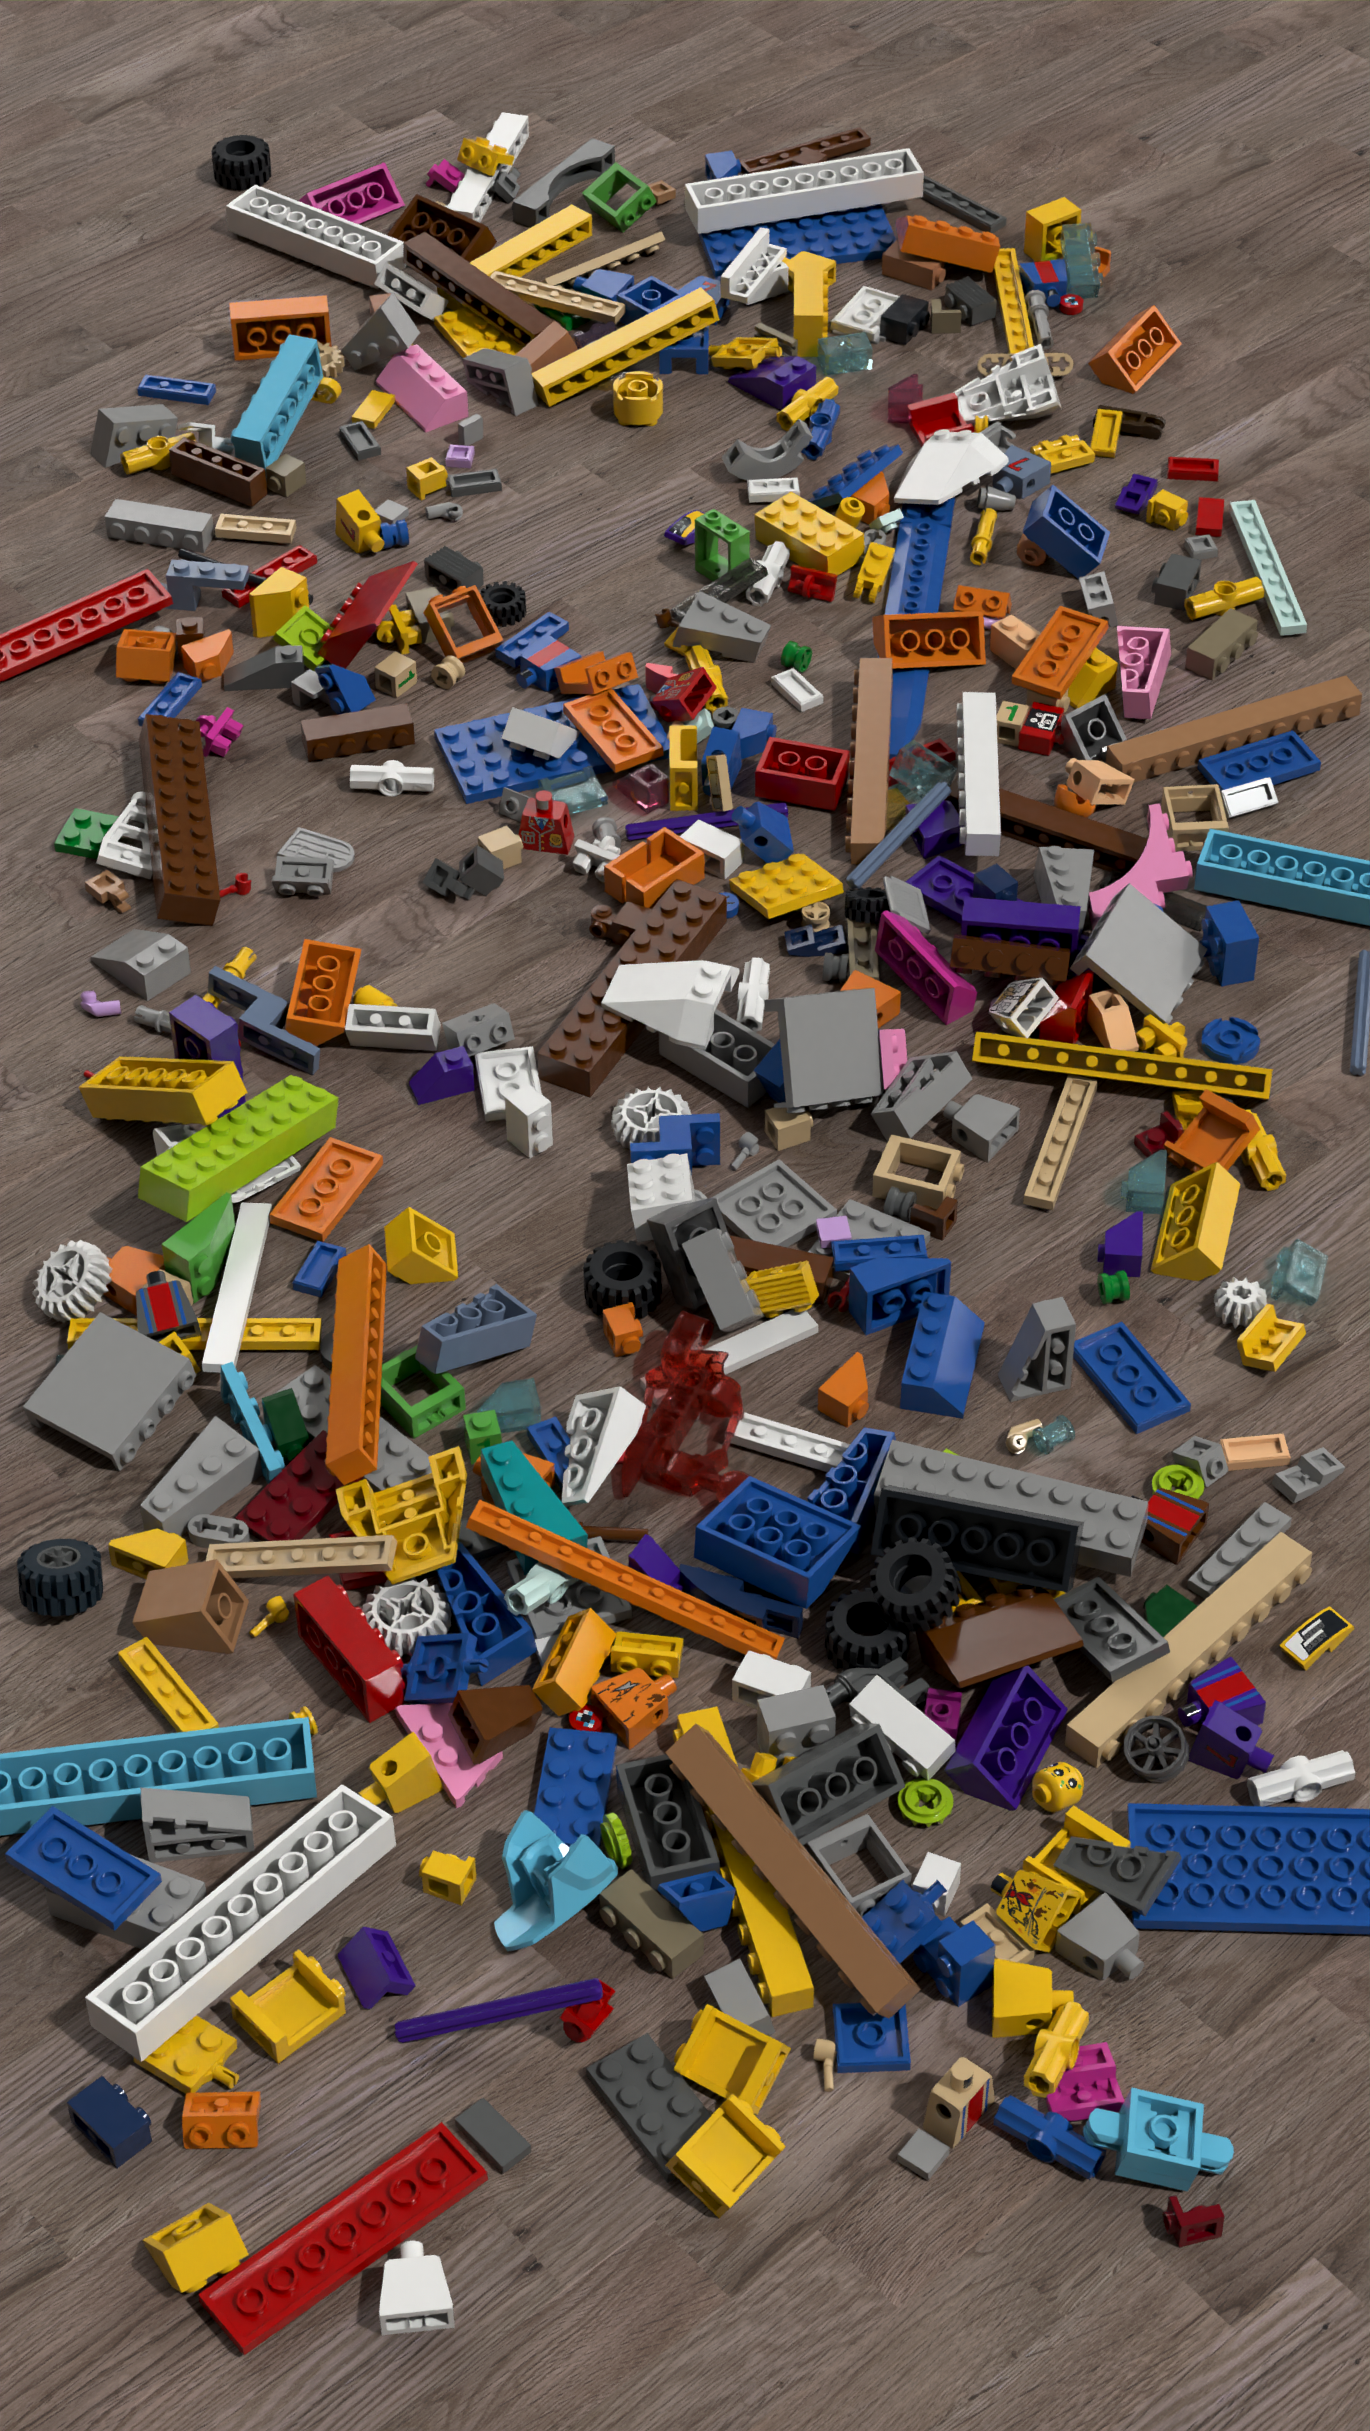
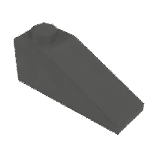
M302 645L274 647L224 670V691L292 688L291 681L305 673Z

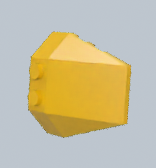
M459 1446L429 1456L428 1459L432 1473L374 1493L367 1479L335 1489L341 1515L357 1537L393 1535L396 1539L397 1546L392 1571H383L392 1585L456 1562L467 1472Z

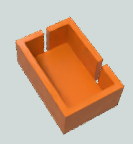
M666 827L648 837L647 844L643 841L604 866L606 893L621 903L629 901L653 909L676 879L695 885L705 878L704 852Z

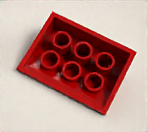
M412 561L371 575L363 585L358 582L350 593L353 600L348 597L340 609L343 615L340 613L336 615L330 624L333 630L331 631L328 628L319 642L323 646L317 654L330 663L346 669L379 626L418 563Z

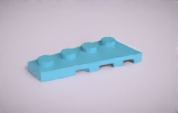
M233 1362L221 1365V1398L224 1404L229 1403L231 1408L230 1415L235 1424L240 1423L242 1436L259 1448L262 1474L269 1484L285 1468L283 1457L279 1450L274 1451L270 1443L273 1439L268 1425H262L258 1417L260 1416V1409L254 1397L249 1398L247 1394L248 1384L242 1371L237 1372Z

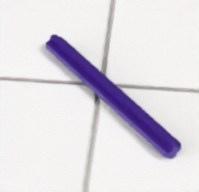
M786 803L766 805L788 818ZM732 809L627 824L625 826V834L629 841L648 838L663 827L668 828L675 834H681L689 829L698 819L716 828L738 826L739 824L732 820V813L735 810Z
M593 1978L396 2022L395 2035L399 2042L404 2043L600 2000L603 1997V1989L599 1979Z

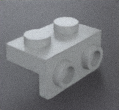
M277 856L275 875L272 876L275 892L283 895L307 893L315 897L331 894L334 861L331 858Z

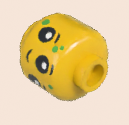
M1057 1762L1036 1772L1032 1780V1796L1036 1803L1048 1812L1056 1813L1078 1803L1083 1794L1084 1780L1081 1773L1066 1762Z

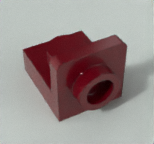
M1168 1111L1161 1113L1160 1125L1135 1135L1134 1145L1150 1162L1168 1155L1163 1146L1164 1143L1168 1140L1175 1144L1183 1134L1182 1124L1179 1120L1174 1119Z
M1177 2196L1168 2197L1167 2211L1163 2212V2222L1167 2233L1174 2235L1179 2248L1222 2237L1225 2216L1220 2204L1208 2207L1204 2205L1196 2206L1183 2213Z

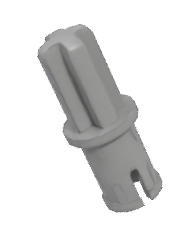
M140 1005L136 1009L135 1014L142 1015V1017L134 1016L136 1023L154 1027L160 1033L164 1031L171 1033L169 1012L167 1010L157 1011L144 1005Z

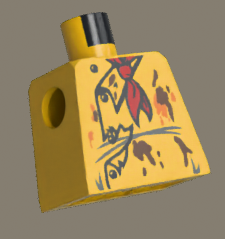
M1021 1869L1017 1871L1013 1879L1004 1873H1000L991 1884V1891L1002 1897L996 1909V1914L1029 1946L1048 1953L1051 1952L1056 1942L1057 1930L1066 1924L1082 1895L1078 1890Z

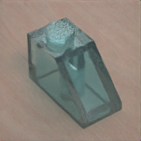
M1159 1150L1129 1168L1128 1181H1122L1120 1199H1126V1212L1142 1211L1143 1213L1162 1215L1167 1150Z
M534 1378L502 1383L480 1406L476 1413L495 1410L501 1434L527 1430V1427L541 1422V1406Z

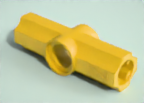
M826 376L807 391L803 389L797 390L791 403L777 413V422L781 428L788 431L798 419L804 421L806 418L811 417L816 412L819 403L824 402L825 399L834 398L838 394V386L835 384L834 379Z
M191 431L172 438L156 436L150 438L145 446L122 452L120 459L124 471L128 475L148 468L155 470L169 468L171 466L169 449L184 437L196 441L195 435Z
M1258 577L1237 583L1219 581L1215 583L1214 590L1185 599L1184 607L1187 616L1191 620L1213 613L1222 616L1230 608L1235 610L1236 606L1264 598L1262 581Z
M701 645L692 646L686 652V662L689 670L704 667L717 687L704 705L705 709L710 710L713 714L716 709L728 706V698L723 688L721 670L718 665L714 666L708 649H704Z
M1250 1109L1246 1110L1253 1114L1260 1130L1241 1153L1242 1161L1246 1166L1251 1165L1261 1187L1266 1188L1267 1191L1277 1190L1280 1185L1286 1182V1173L1278 1159L1275 1138L1272 1134H1266L1256 1113H1252Z
M1068 2001L1065 2005L1059 2006L1048 2029H1041L1038 2033L1034 2047V2057L1024 2075V2086L1034 2096L1046 2098L1048 2094L1054 2093L1065 2070L1073 2069L1076 2063L1079 2041L1089 2023V2013L1079 2003Z

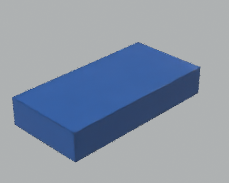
M317 1241L292 1282L293 1290L322 1298L338 1271V1260L346 1256V1248Z

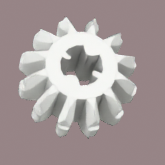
M1235 1277L1230 1282L1223 1281L1214 1296L1216 1316L1222 1317L1223 1324L1233 1323L1235 1329L1238 1325H1243L1247 1328L1255 1316L1268 1304L1266 1303V1290L1260 1288L1258 1282L1249 1283L1247 1277L1243 1281H1238Z

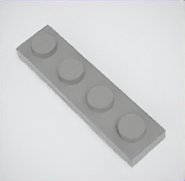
M1264 1502L1188 1579L1187 1588L1202 1598L1207 1599L1280 1532L1285 1533L1291 1526L1292 1518Z

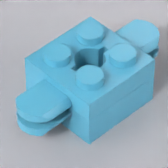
M1132 2087L1119 2113L1096 2108L1091 2112L1083 2129L1084 2138L1089 2145L1117 2151L1115 2175L1187 2192L1199 2170L1220 2175L1226 2170L1234 2154L1233 2145L1228 2138L1202 2132L1204 2104ZM1155 2146L1163 2148L1164 2150L1156 2149Z

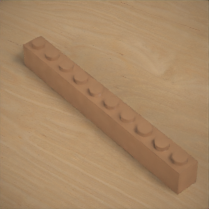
M860 658L859 669H854V685L859 686L853 687V703H858V705L852 706V721H857V723L851 724V739L856 740V742L850 743V757L855 758V760H850L849 775L854 777V779H849L848 793L853 795V797H848L847 812L852 814V816H847L846 831L851 833V836L845 837V851L851 852V864H860L886 837L893 688L892 658Z
M1345 675L1107 746L1106 764L1135 779V783L1198 764L1200 759L1292 730L1298 734L1360 715L1362 693Z
M694 1724L665 1752L673 1762L670 1765L671 1770L682 1781L686 1779L693 1786L690 1793L702 1806L707 1804L714 1813L710 1817L722 1831L725 1832L728 1829L733 1835L732 1845L742 1856H750L755 1863L752 1869L765 1883L770 1881L776 1888L773 1895L786 1909L791 1907L797 1914L794 1920L800 1929L807 1935L812 1933L819 1941L816 1945L817 1950L829 1962L832 1960L836 1962L841 1969L837 1973L843 1982L851 1989L854 1987L858 1989L862 1994L859 2001L864 2008L873 2016L880 2014L890 2019L921 1989L711 1733L701 1726Z

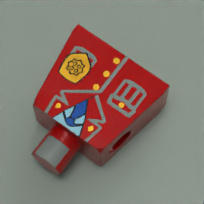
M700 667L670 677L659 692L651 696L650 704L666 722L691 721L696 717L717 687L704 667Z
M539 791L536 793L535 798L527 800L518 834L522 840L523 849L569 855L574 840V830L568 806L565 802L553 801L552 793L549 791Z

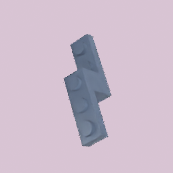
M183 559L171 560L166 574L167 584H161L172 596L173 605L164 609L196 611L201 597L200 587L244 590L249 577V566L212 563L208 561H187Z
M214 966L209 972L208 993L245 1011L239 1018L238 1039L313 1076L319 1069L320 1048L283 1030L286 1025L289 1002L235 976L231 972Z

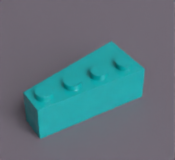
M512 1440L481 1449V1473L496 1507L587 1548L588 1534ZM515 1551L523 1573L527 1575L539 1561Z

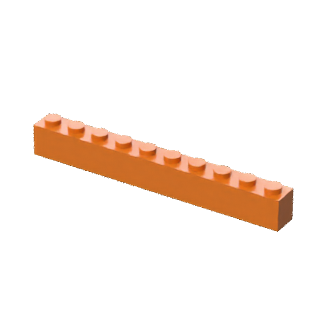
M370 1244L338 1260V1273L336 1274L337 1292L335 1294L336 1308L334 1313L333 1353L331 1354L332 1373L330 1374L331 1389L329 1394V1415L327 1417L328 1436L326 1437L327 1453L325 1465L328 1472L333 1476L336 1475L343 1485L377 1470L387 1264Z

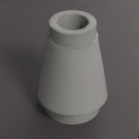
M990 486L986 488L980 487L977 508H983L984 511H986V508H991L995 511L1014 510L1016 495H1011Z

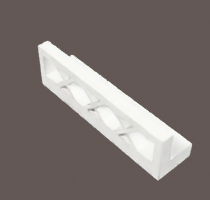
M760 227L721 275L722 298L748 304L787 255V248L769 244V229ZM767 253L775 254L773 256H766ZM766 265L764 268L756 269L758 266ZM756 277V280L746 281V279ZM746 290L747 292L743 294L736 291Z

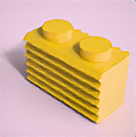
M807 1260L753 1271L746 1278L750 1289L754 1290L760 1303V1309L766 1318L776 1317L782 1314L783 1310L791 1308L794 1309V1312L808 1310L819 1296L810 1264Z

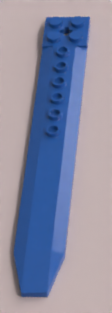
M956 496L940 505L903 503L901 512L904 518L900 520L885 615L939 612ZM930 667L893 669L889 759L906 753L921 728Z

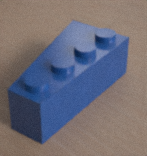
M864 1427L842 1454V1461L836 1468L832 1467L825 1475L826 1481L818 1490L814 1489L807 1498L809 1503L861 1525V1532L848 1551L849 1553H860L875 1517L874 1493L891 1442L896 1440L895 1432Z
M458 1542L456 1562L436 1569V1574L441 1589L445 1593L451 1607V1613L459 1633H470L477 1637L473 1659L485 1658L488 1661L489 1667H485L488 1671L486 1673H476L481 1686L537 1652L532 1628L520 1614L516 1616L508 1610L507 1602L504 1599L505 1595L464 1545Z

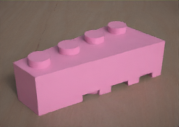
M1117 626L1124 718L1151 719L1171 657L1170 630L1165 628Z

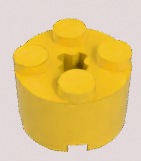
M643 371L626 373L625 378L621 380L618 377L613 383L614 414L618 418V423L622 426L631 424L656 425L658 419L663 414L662 381L660 379L657 381L653 378V374Z

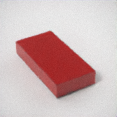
M1168 457L1167 479L1218 482L1219 459Z
M1199 497L1195 535L1209 534L1212 537H1221L1225 499Z

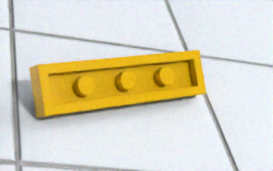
M148 1637L118 1652L121 1664L177 1732L219 1728L218 1722Z

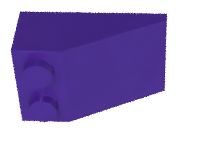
M799 356L769 357L762 360L756 368L751 370L743 369L728 378V383L781 411L791 403L797 390L803 389L807 391L816 384V365Z

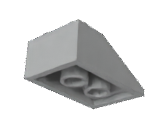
M133 929L91 956L93 963L146 1001H149L191 973L188 947L165 933Z

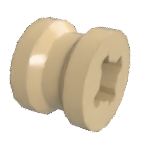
M448 655L442 659L441 664H437L432 669L431 674L438 686L443 689H450L455 685L456 681L464 677L465 668L458 658Z
M819 901L802 907L803 919L801 927L812 924L814 932L830 928L829 906Z

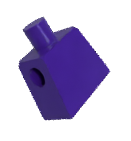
M944 800L910 836L922 857L926 859L961 846L960 827L964 826H959V813H957L951 801ZM909 804V805H906L905 816H906L917 804Z

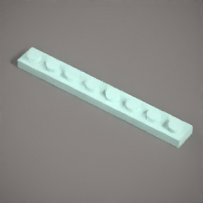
M1255 500L1230 502L1229 512L1254 573L1262 581L1264 597L1280 636L1306 633L1307 623Z

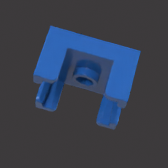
M709 326L660 350L659 374L672 373V358H696V373L708 374Z

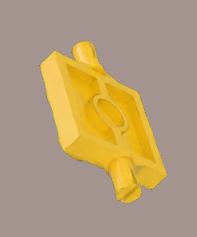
M736 337L728 344H722L721 346L710 345L708 354L712 356V364L715 367H723L724 369L743 367L745 370H751L756 368L764 359L781 357L782 348L779 347L777 338Z
M197 2015L142 2062L134 2057L136 2064L185 2094L196 2093L202 2085L212 2081V2079L220 2081L230 2089L239 2080L238 2074L224 2067L225 2061L237 2049V2039Z

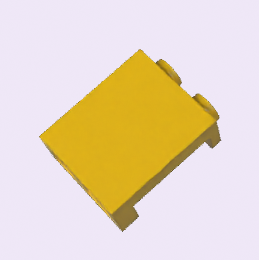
M669 726L670 811H698L697 726Z
M1073 1805L1065 1814L1064 1827L1035 1858L1027 1856L1023 1860L1022 1870L1035 1873L1081 1892L1082 1895L1072 1913L1077 1915L1090 1905L1100 1893L1056 1872L1053 1865L1070 1838L1079 1837L1112 1842L1114 1846L1130 1848L1131 1842Z
M299 1949L292 1954L293 1965L253 1995L248 1997L240 1990L230 1997L233 2019L278 2064L346 2013L344 2001L346 1993L342 1985L334 1978L330 1980L323 1973L317 1960L312 1956H305Z
M707 2004L704 2010H699L691 2024L693 2032L687 2044H681L676 2052L674 2071L726 2099L731 2094L743 2099L752 2107L754 2114L758 2115L791 2048Z
M731 2094L665 2166L720 2218L734 2205L745 2190L786 2146L775 2129L764 2125L754 2115L752 2107L746 2101Z

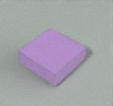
M449 445L446 467L471 468L475 454L474 446Z
M847 1216L816 1219V1229L821 1249L831 1248V1241L852 1240Z

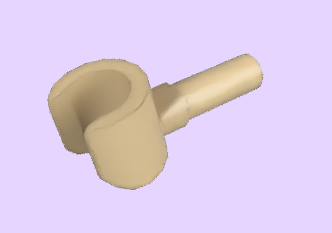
M817 2039L814 2060L824 2062L825 2091L831 2092L834 2090L833 2064L836 2057L835 2043L829 2040Z

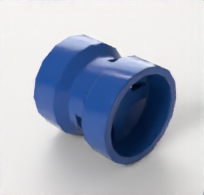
M404 519L397 520L395 524L381 523L380 537L385 542L383 549L391 548L395 544L400 546L409 545V533Z

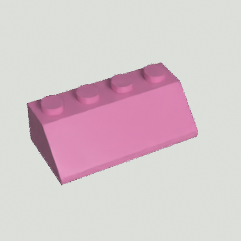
M417 344L394 354L376 379V385L384 393L395 395V403L425 432L468 417L467 391Z

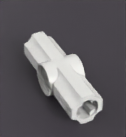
M775 541L774 544L769 545L762 560H757L754 565L756 569L766 574L750 584L746 591V599L750 600L754 606L761 607L762 604L768 603L774 588L781 586L784 567L790 557V549L783 542Z
M396 760L386 761L382 766L351 765L350 788L380 790L382 794L390 797L400 795L402 791L433 792L434 769L405 767Z
M752 958L749 962H745L743 981L739 983L738 989L739 1009L737 1012V1022L754 1032L762 1030L765 1010L764 1000L769 998L770 964L766 963L763 958Z
M1343 1750L1308 1760L1305 1756H1295L1284 1762L1278 1770L1248 1778L1247 1787L1254 1806H1268L1292 1798L1302 1803L1317 1797L1322 1789L1354 1780L1356 1772L1351 1756Z

